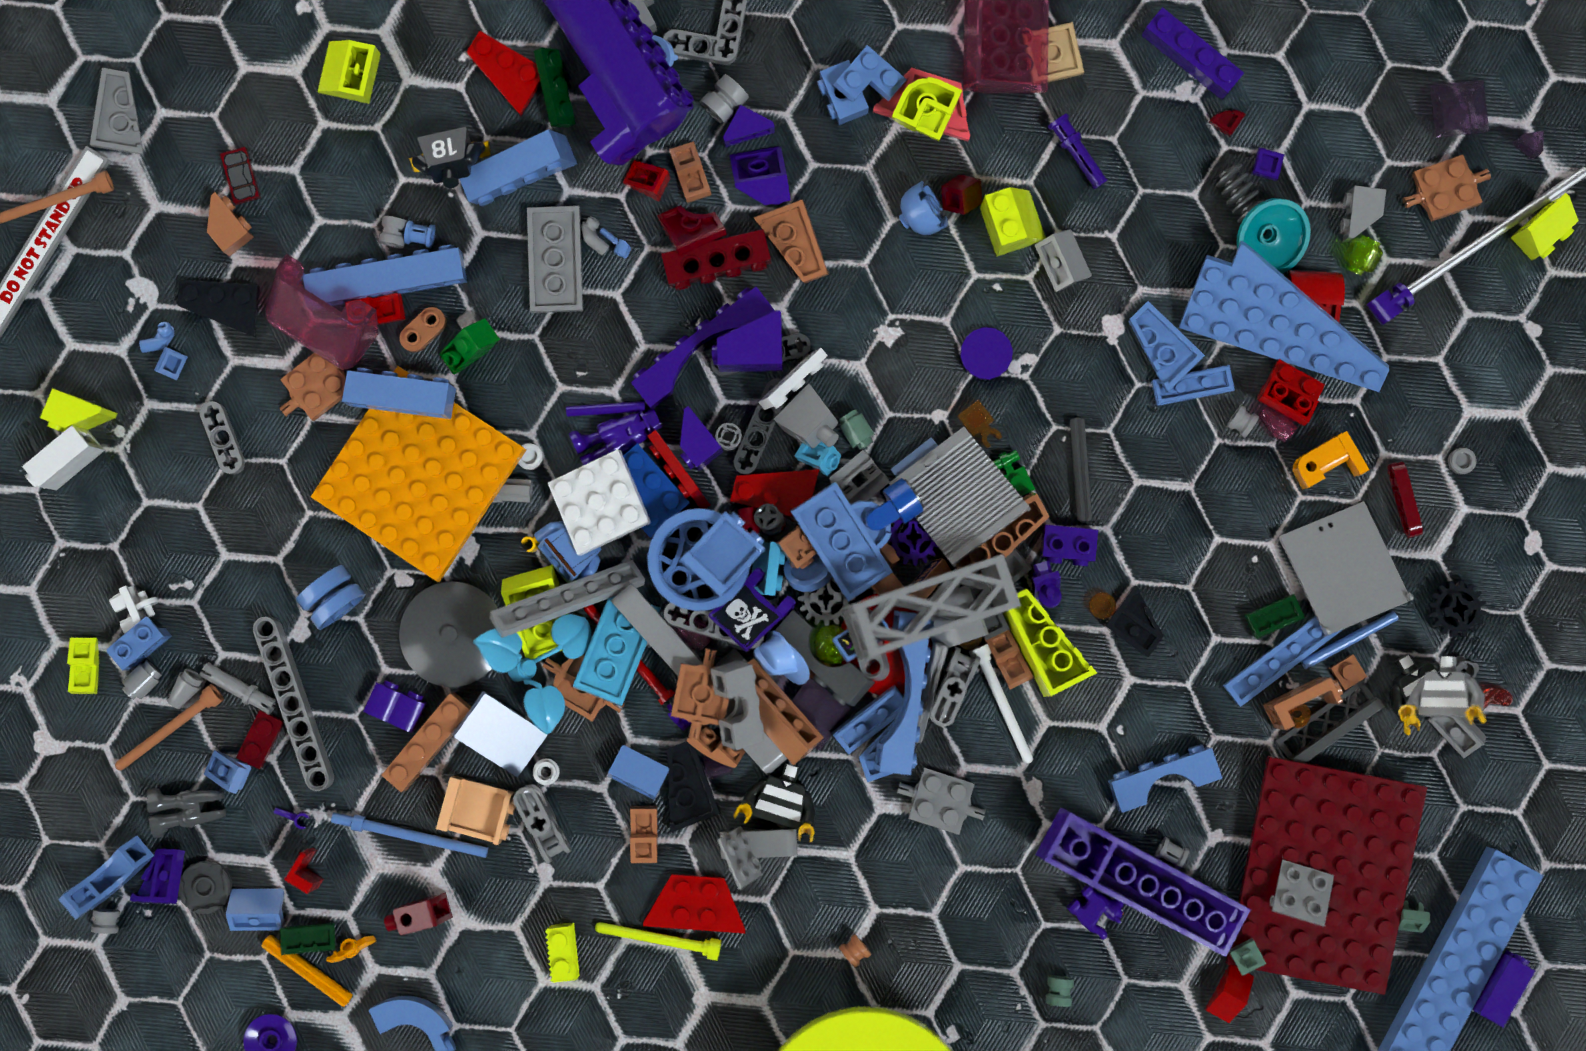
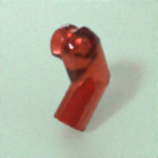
M1489 687L1483 691L1485 694L1484 709L1489 704L1506 707L1513 702L1512 694L1504 688Z

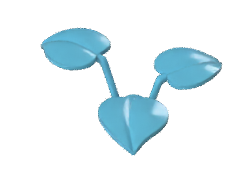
M566 614L557 618L552 625L551 636L558 646L533 659H521L522 655L519 654V651L522 648V639L517 633L501 638L498 631L492 629L474 640V644L480 650L486 663L493 670L500 673L508 672L511 680L515 682L524 681L525 685L530 684L536 687L529 689L525 693L524 706L531 721L545 734L551 733L562 718L565 711V701L562 693L556 687L546 686L542 688L540 683L531 680L536 673V663L559 652L561 649L569 659L582 656L587 651L591 642V627L585 617Z

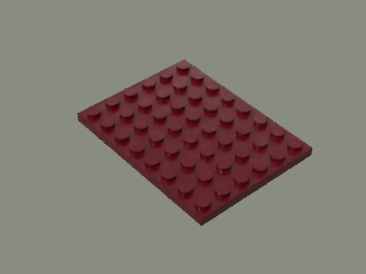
M1267 756L1238 903L1251 910L1231 948L1253 938L1266 962L1265 965L1255 970L1385 995L1428 787ZM1282 860L1334 875L1324 927L1272 911L1273 907L1269 905L1271 896H1275ZM1228 952L1226 963L1236 966L1230 952Z

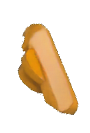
M366 936L357 941L350 938L346 939L341 943L340 951L337 952L335 950L326 960L333 963L346 958H352L360 950L375 943L377 940L374 936Z

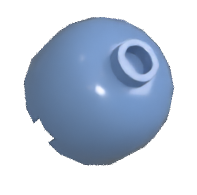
M920 181L906 191L901 198L900 208L902 214L899 215V218L906 229L911 227L918 234L931 235L947 227L948 220L946 216L941 218L940 211L943 208L928 185L923 187L924 182Z

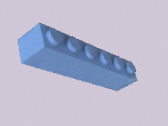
M454 245L441 246L439 251L429 252L427 249L417 250L413 252L412 256L403 257V254H393L387 256V260L378 262L374 258L361 261V265L351 266V263H342L336 265V269L327 271L325 268H314L310 270V274L303 275L307 304L312 309L342 305L345 302L366 297L375 298L394 293L404 294L467 283L462 251L458 247L455 248Z

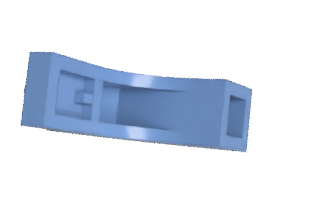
M135 836L119 847L95 872L64 893L58 900L76 920L114 894L135 876L154 855L141 839Z
M397 996L384 1000L369 1009L380 1034L399 1025H413L422 1029L427 1034L435 1051L456 1050L452 1037L445 1034V1032L453 1027L451 1020L442 1009L426 999L415 996Z

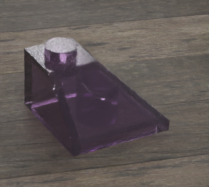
M1483 80L1430 86L1436 137L1489 132Z
M810 677L791 700L824 737L815 747L819 751L851 710L848 705L845 704L843 706L829 691Z

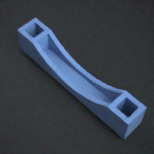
M894 610L892 630L903 632L917 613ZM930 618L920 632L934 628V621ZM929 637L898 648L905 672V692L896 720L887 733L877 742L874 769L879 772L911 775L912 769L916 766L917 754L914 753L915 742H918L920 738V727L917 724L918 717L922 715L924 708L921 694L922 689H925L927 684V674L924 673L925 663L929 662L931 654L930 647H928Z

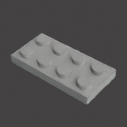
M580 206L527 208L530 312L583 311Z

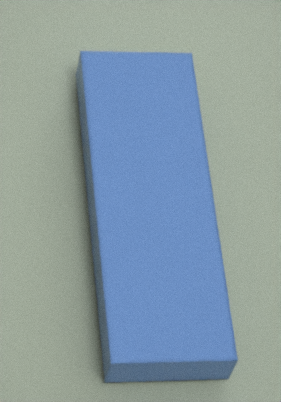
M1230 365L1187 373L1168 393L1165 392L1159 379L1151 381L1156 406L1235 391Z
M894 684L832 732V735L848 755L896 719L902 706L903 694Z

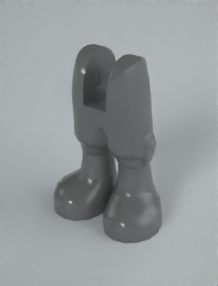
M149 788L147 791V809L149 813L173 808L182 809L181 812L174 814L150 815L149 825L153 838L163 837L167 829L175 826L192 828L197 824L226 817V809H212L208 811L207 801L214 802L225 799L224 791L185 790L176 795H163L159 788Z

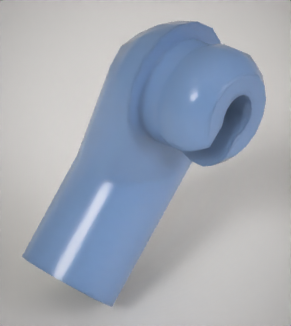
M159 323L157 326L158 332L154 338L140 340L139 344L142 353L163 350L169 345L174 337V328L170 323Z

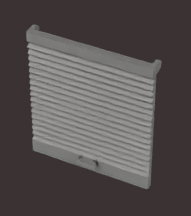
M965 427L961 428L888 483L892 485L903 478L912 485L924 505V512L915 518L953 567L957 566L958 562L1023 513L1031 510L1029 505Z
M1364 501L1278 537L1325 637L1413 600V595L1407 592Z

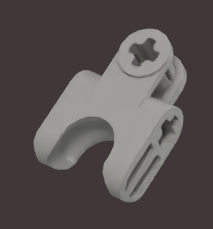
M958 647L955 648L950 658L944 678L935 694L929 718L938 726H949L954 722L965 697L967 687L974 677L981 660L979 656L973 659L960 653L961 649ZM958 661L967 664L969 667L959 664ZM955 684L958 691L950 694V690L947 688L949 685Z
M535 784L520 788L514 795V804L527 830L533 835L545 862L549 864L552 862L553 856L563 851L567 854L572 851L563 830L560 829L555 813L542 788ZM544 818L546 820L544 825L537 824L539 819ZM556 843H559L558 845H556V846H554L553 848L549 849L550 846H552V845H554V844H556Z

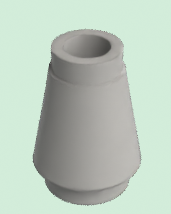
M185 669L184 672H180L167 702L172 707L181 709L202 688L203 678L191 669Z

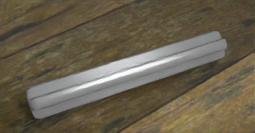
M935 642L931 650L930 660L925 672L927 674L926 688L922 689L921 694L924 708L922 715L918 717L917 724L920 727V738L916 743L923 741L948 652V646L944 643Z

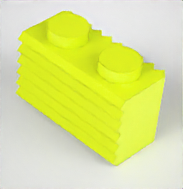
M574 923L550 925L545 931L548 934L546 936L548 939L546 943L549 945L547 947L549 950L547 954L550 955L548 958L550 960L549 965L551 966L549 969L551 971L550 976L552 977L550 981L555 983L577 980L580 974Z

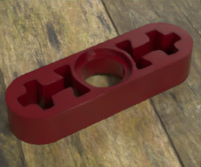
M1403 461L1389 464L1388 475L1403 531L1407 538L1422 535V522L1406 465Z

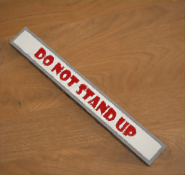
M86 146L58 192L90 182L91 178L95 177V174L106 170L111 160ZM91 193L48 207L0 283V338Z

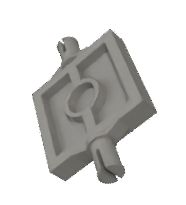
M923 768L920 781L915 787L900 782L898 786L900 788L897 789V793L912 797V807L908 819L957 835L960 834L963 821L967 816L983 820V815L974 812L981 814L986 812L985 809L971 806V795L975 784L927 768Z

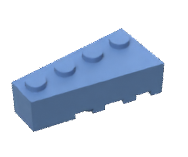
M548 129L471 166V174L468 177L460 178V182L468 202L484 206L493 202L494 198L500 195L513 193L520 187L577 165L567 137Z

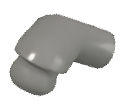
M588 217L581 225L584 241L602 256L608 250L609 245L597 236L596 229L599 227V221L594 217Z

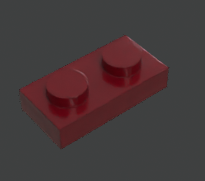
M259 710L236 758L257 769H262L285 723L284 720Z

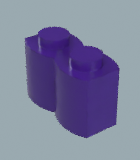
M386 679L383 683L376 682L363 712L407 732H415L427 705L426 702L422 701L424 696L411 690L407 694L398 690V684Z

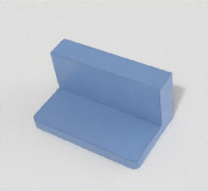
M623 745L607 777L655 800L669 772V768Z
M232 889L226 910L230 931L280 930V927H284L285 921L282 913L284 889Z

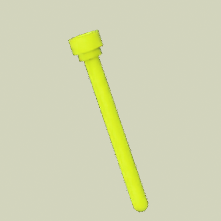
M602 922L595 925V930L598 933L702 952V955L707 956V959L718 961L722 942L720 939L711 938L710 940L705 939V942Z

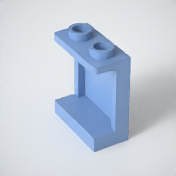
M724 512L721 515L722 517L696 545L681 558L720 597L765 551V548L762 546L765 541L755 531L749 534L742 528L745 522L734 512L731 515Z

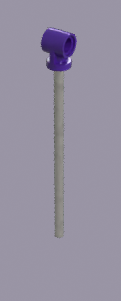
M1580 168L1407 287L1399 282L1393 286L1392 294L1389 290H1386L1366 304L1379 324L1381 326L1403 312L1402 305L1408 308L1414 304L1413 295L1584 179L1586 177V168Z

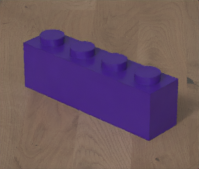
M1163 7L1141 35L1221 100L1225 98L1244 74L1242 70Z

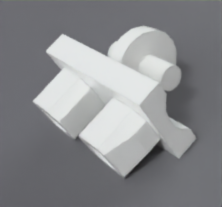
M134 586L119 588L120 593L109 599L115 612L126 608L129 611L131 617L120 621L124 634L144 617L154 616L155 612L152 606L158 603L156 597L148 599L145 591H141L137 595Z

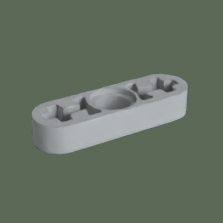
M207 402L200 409V417L218 465L225 473L238 474L244 469L245 459L226 409L217 402ZM210 408L219 410V413L216 414V419L220 424L224 422V426H217L211 429V426H216L213 418L207 416L211 413ZM220 431H226L229 434V441L225 445H219L216 442V435ZM234 447V450H229L231 457L238 459V462L234 464V469L226 466V463L229 462V457L227 453L223 452L221 454V450H228Z

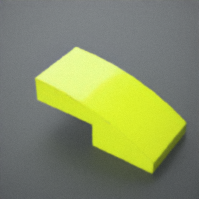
M70 638L67 664L70 665L68 692L71 694H97L99 677L98 639Z

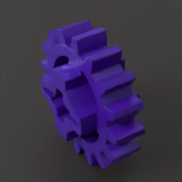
M916 518L907 522V529L903 533H896L898 527L902 524L901 520L892 522L894 527H891V536L888 542H891V546L896 551L897 556L903 557L904 565L907 564L908 560H912L913 566H917L918 559H921L925 564L928 562L926 557L928 554L935 557L936 554L932 549L933 547H939L926 531L918 527ZM912 525L915 534L920 535V539L914 545L915 550L911 540L906 539V536L911 533ZM930 541L928 548L919 554V546L923 542ZM897 543H903L907 546L909 554L903 552Z

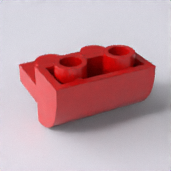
M1288 270L1287 279L1339 322L1341 305H1344L1345 283L1342 273Z
M1279 359L1275 363L1266 383L1261 388L1257 400L1305 426L1319 402L1318 398L1325 384Z

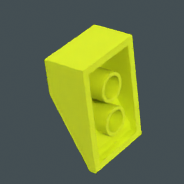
M553 565L502 579L501 594L507 606L559 587L560 584ZM557 618L517 632L522 639V650L525 658H536L558 646L551 636L552 625Z

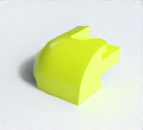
M936 78L918 79L909 84L903 91L892 118L913 132L917 131L940 141L959 101L962 90Z

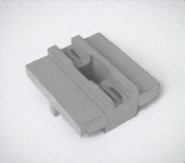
M864 450L829 478L831 484L837 483L849 504L856 501H868L890 482L889 478L884 472L882 473ZM859 473H862L867 481L858 488L852 482V479Z

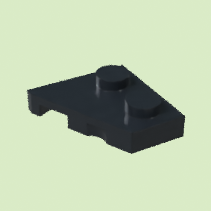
M1134 585L1104 627L1149 658L1164 635L1140 594L1141 591Z

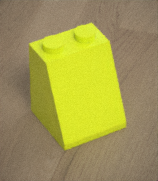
M1009 187L984 196L980 210L996 257L1034 245L1046 238L1029 190Z

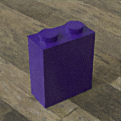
M1508 950L1502 953L1472 1010L1504 1028L1535 973V970L1528 967L1529 961Z

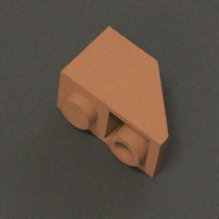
M214 192L210 199L207 233L225 254L231 256L254 238L249 231L252 226L242 215L239 218L233 212V209L236 207L226 195L222 198Z

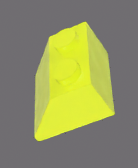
M1565 193L1549 202L1510 237L1531 260L1539 256L1544 259L1555 249L1553 244L1558 239L1564 241L1574 232L1572 227L1578 222V218L1570 196Z
M52 388L40 418L49 421L48 427L64 432L71 425L89 430L115 419L117 413Z

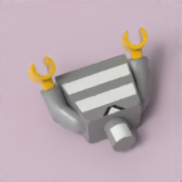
M1443 656L1440 657V672H1426L1425 677L1419 680L1410 694L1406 705L1399 708L1400 721H1403L1405 716L1410 715V722L1416 723V712H1418V715L1425 717H1466L1470 725L1473 724L1474 718L1479 717L1480 722L1484 723L1486 721L1483 714L1485 694L1476 680L1470 677V674L1456 672V657Z

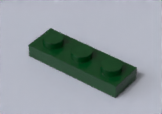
M539 48L535 50L534 55L550 126L569 128L576 125L559 49Z

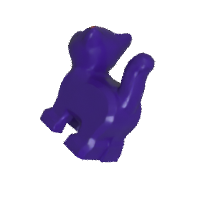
M1086 884L1082 888L1081 893L1087 900L1080 904L1074 898L1067 905V909L1077 917L1086 929L1098 934L1100 939L1104 940L1107 938V932L1096 924L1104 913L1108 919L1121 923L1120 919L1124 914V903L1117 899H1107L1103 894L1094 890L1093 886Z

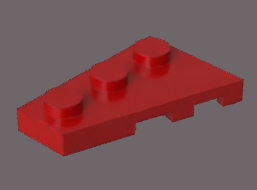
M479 31L466 53L521 116L541 84L537 64Z
M655 430L649 434L648 438L653 443L649 448L657 459L663 457L667 462L663 467L672 479L677 476L681 483L677 487L687 499L691 496L700 509L708 508L710 506L709 502L658 432Z

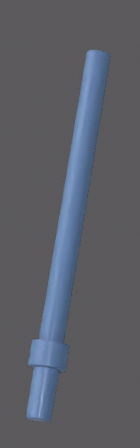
M333 812L331 823L351 827V830L358 832L366 830L484 858L488 854V847L366 820L365 816L355 814L353 817Z

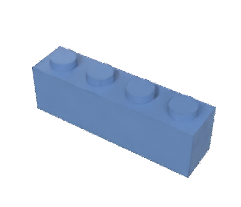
M357 368V372L347 370L342 402L351 407L451 419L456 388L448 383L449 380L434 377L432 381L423 380L422 376L408 374L407 378L398 377L397 373L382 371V375L373 374V370Z

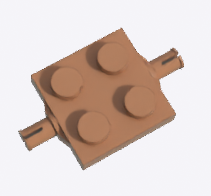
M1464 155L1451 158L1414 171L1412 176L1416 184L1417 194L1404 197L1403 204L1405 203V208L1420 203L1427 211L1431 222L1479 206L1482 203L1477 190V183L1490 180L1491 174H1488V169L1473 174L1467 165Z
M322 347L280 379L289 390L290 397L292 398L280 407L282 413L288 416L299 407L306 412L312 421L318 419L342 400L346 381V372L344 370L357 362L351 353H348V355L337 362L328 355L325 349Z
M705 649L703 664L691 665L681 663L671 716L683 718L691 723L688 738L692 740L695 729L694 739L700 740L702 725H719V720L726 717L729 699L714 694L711 668H715L716 650H712L709 660L710 649Z
M584 654L575 659H568L562 665L549 658L546 659L545 662L548 664L544 663L542 667L555 674L552 686L562 693L565 706L592 722L599 711L606 705L620 713L622 708L572 687L584 659Z

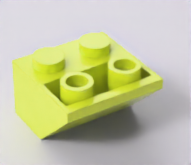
M352 40L329 41L318 93L369 104L381 55L376 46Z

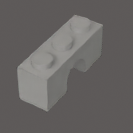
M737 660L711 668L714 694L727 699L734 698L735 700L733 712L728 717L719 720L722 745L739 750L763 742L762 732L764 728L759 714L758 706L760 701L756 693V675L752 664Z

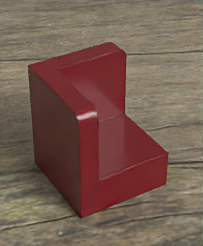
M958 175L941 186L942 204L945 211L965 215L982 203L981 179Z

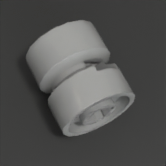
M726 74L715 84L716 90L714 92L708 91L700 100V104L723 125L734 115L733 108H739L749 98L746 91Z

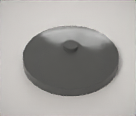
M443 582L426 588L409 603L401 619L399 641L405 660L416 674L435 685L459 687L480 680L492 668L486 663L480 650L474 644V640L481 634L496 629L490 620V611L499 609V607L487 593L467 583Z

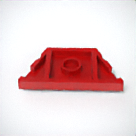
M672 874L643 922V926L744 934L746 929L725 877Z

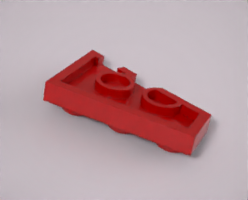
M819 469L738 475L735 479L730 502L756 508L764 504H773L783 515L793 517L790 511L813 496Z

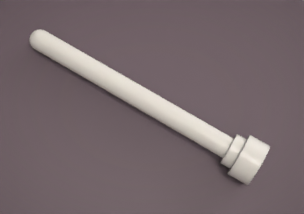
M988 643L980 645L968 651L969 655L973 659L976 656L981 657L979 665L1023 762L1029 764L1032 762L1033 756L989 661L991 660L990 654L992 652Z

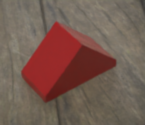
M634 160L623 184L659 202L670 181L669 171L664 168Z
M1229 965L1205 1010L1230 1023L1247 1005L1254 976L1249 973L1242 976L1237 966Z

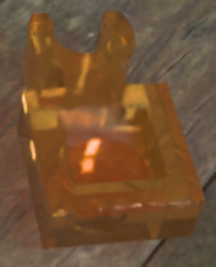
M979 400L957 416L972 437L980 433L982 436L981 442L987 449L991 447L987 441L988 435L993 434L998 440L1002 438L1001 433L997 429L989 426L994 419Z

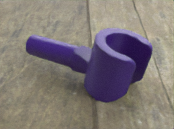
M277 807L274 810V814L294 821L297 828H307L306 825L298 822L300 816L310 819V815L307 812L296 814Z

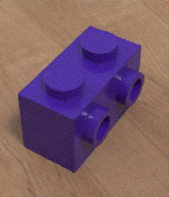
M1044 525L1042 528L1040 557L1046 558V561L1053 564H1062V559L1073 560L1072 565L1088 567V562L1096 561L1098 530Z

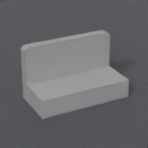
M1070 229L1052 234L1035 244V248L1055 292L1092 276Z

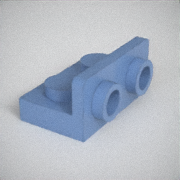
M144 617L107 648V653L122 671L132 670L172 637V635L166 628H158L149 617Z

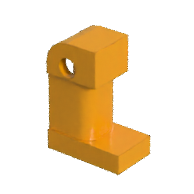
M1347 431L1340 433L1298 457L1293 464V473L1302 489H1307L1325 479V473L1346 462L1354 477L1362 475L1370 469ZM1307 464H1309L1311 467L1310 471H1308L1306 468Z

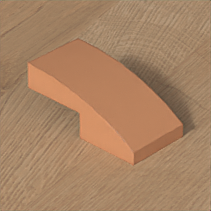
M694 141L669 149L687 203L712 195Z
M1010 630L985 640L1009 689L1033 679V675Z
M631 806V863H657V806Z

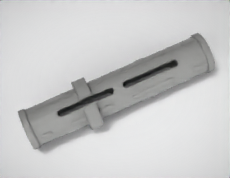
M210 662L206 663L202 670L205 672L200 673L201 678L242 699V703L246 705L251 704L268 715L274 710L273 704H277V699H273L259 691L258 687L254 684L250 686L217 668Z

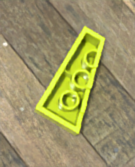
M1024 589L1017 592L1021 606L1002 613L1043 697L1053 696L1096 674L1095 669L1086 662L1080 651L1066 638L1065 633L1060 627L1056 626L1049 617V614L1029 590Z

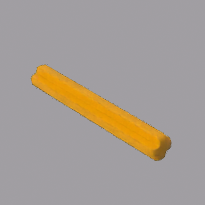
M273 935L265 938L261 945L263 949L342 1007H345L350 1002L353 995L300 955H281L280 941Z

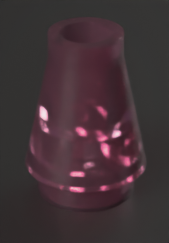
M1268 406L1259 415V419L1262 420L1277 441L1280 439L1285 443L1298 429L1294 424L1295 421Z

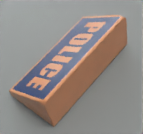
M943 558L932 560L910 585L949 573L951 569ZM939 584L906 595L926 599Z

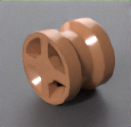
M856 934L851 936L850 942L839 946L841 952L854 968L860 964V960L872 955Z

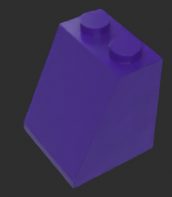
M781 310L771 312L718 337L717 345H712V361L714 365H718L719 372L783 371Z

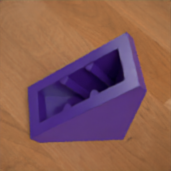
M740 105L723 136L725 148L775 133V126L773 121Z

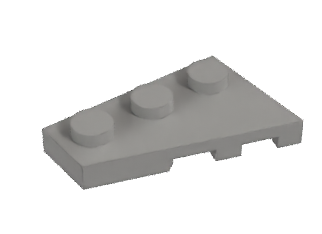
M102 68L90 145L92 147L144 155L129 72Z

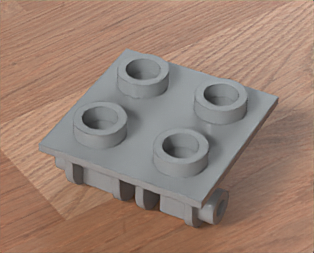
M741 826L731 832L720 835L721 838L718 839L719 845L739 890L762 876L760 862L754 857L750 848L749 837L743 832Z
M1282 860L1275 896H1271L1269 905L1273 907L1272 911L1324 927L1334 875Z

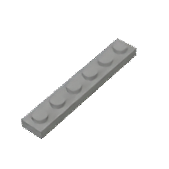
M630 560L490 611V620L501 638L614 597L630 583L636 588L644 585L645 578L634 561Z

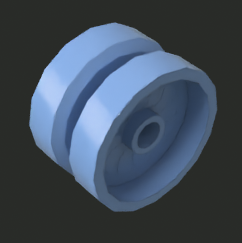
M339 565L326 572L305 588L296 598L297 603L304 611L315 609L310 619L318 630L342 618L360 603L366 595L358 584L347 585L351 574L344 565Z

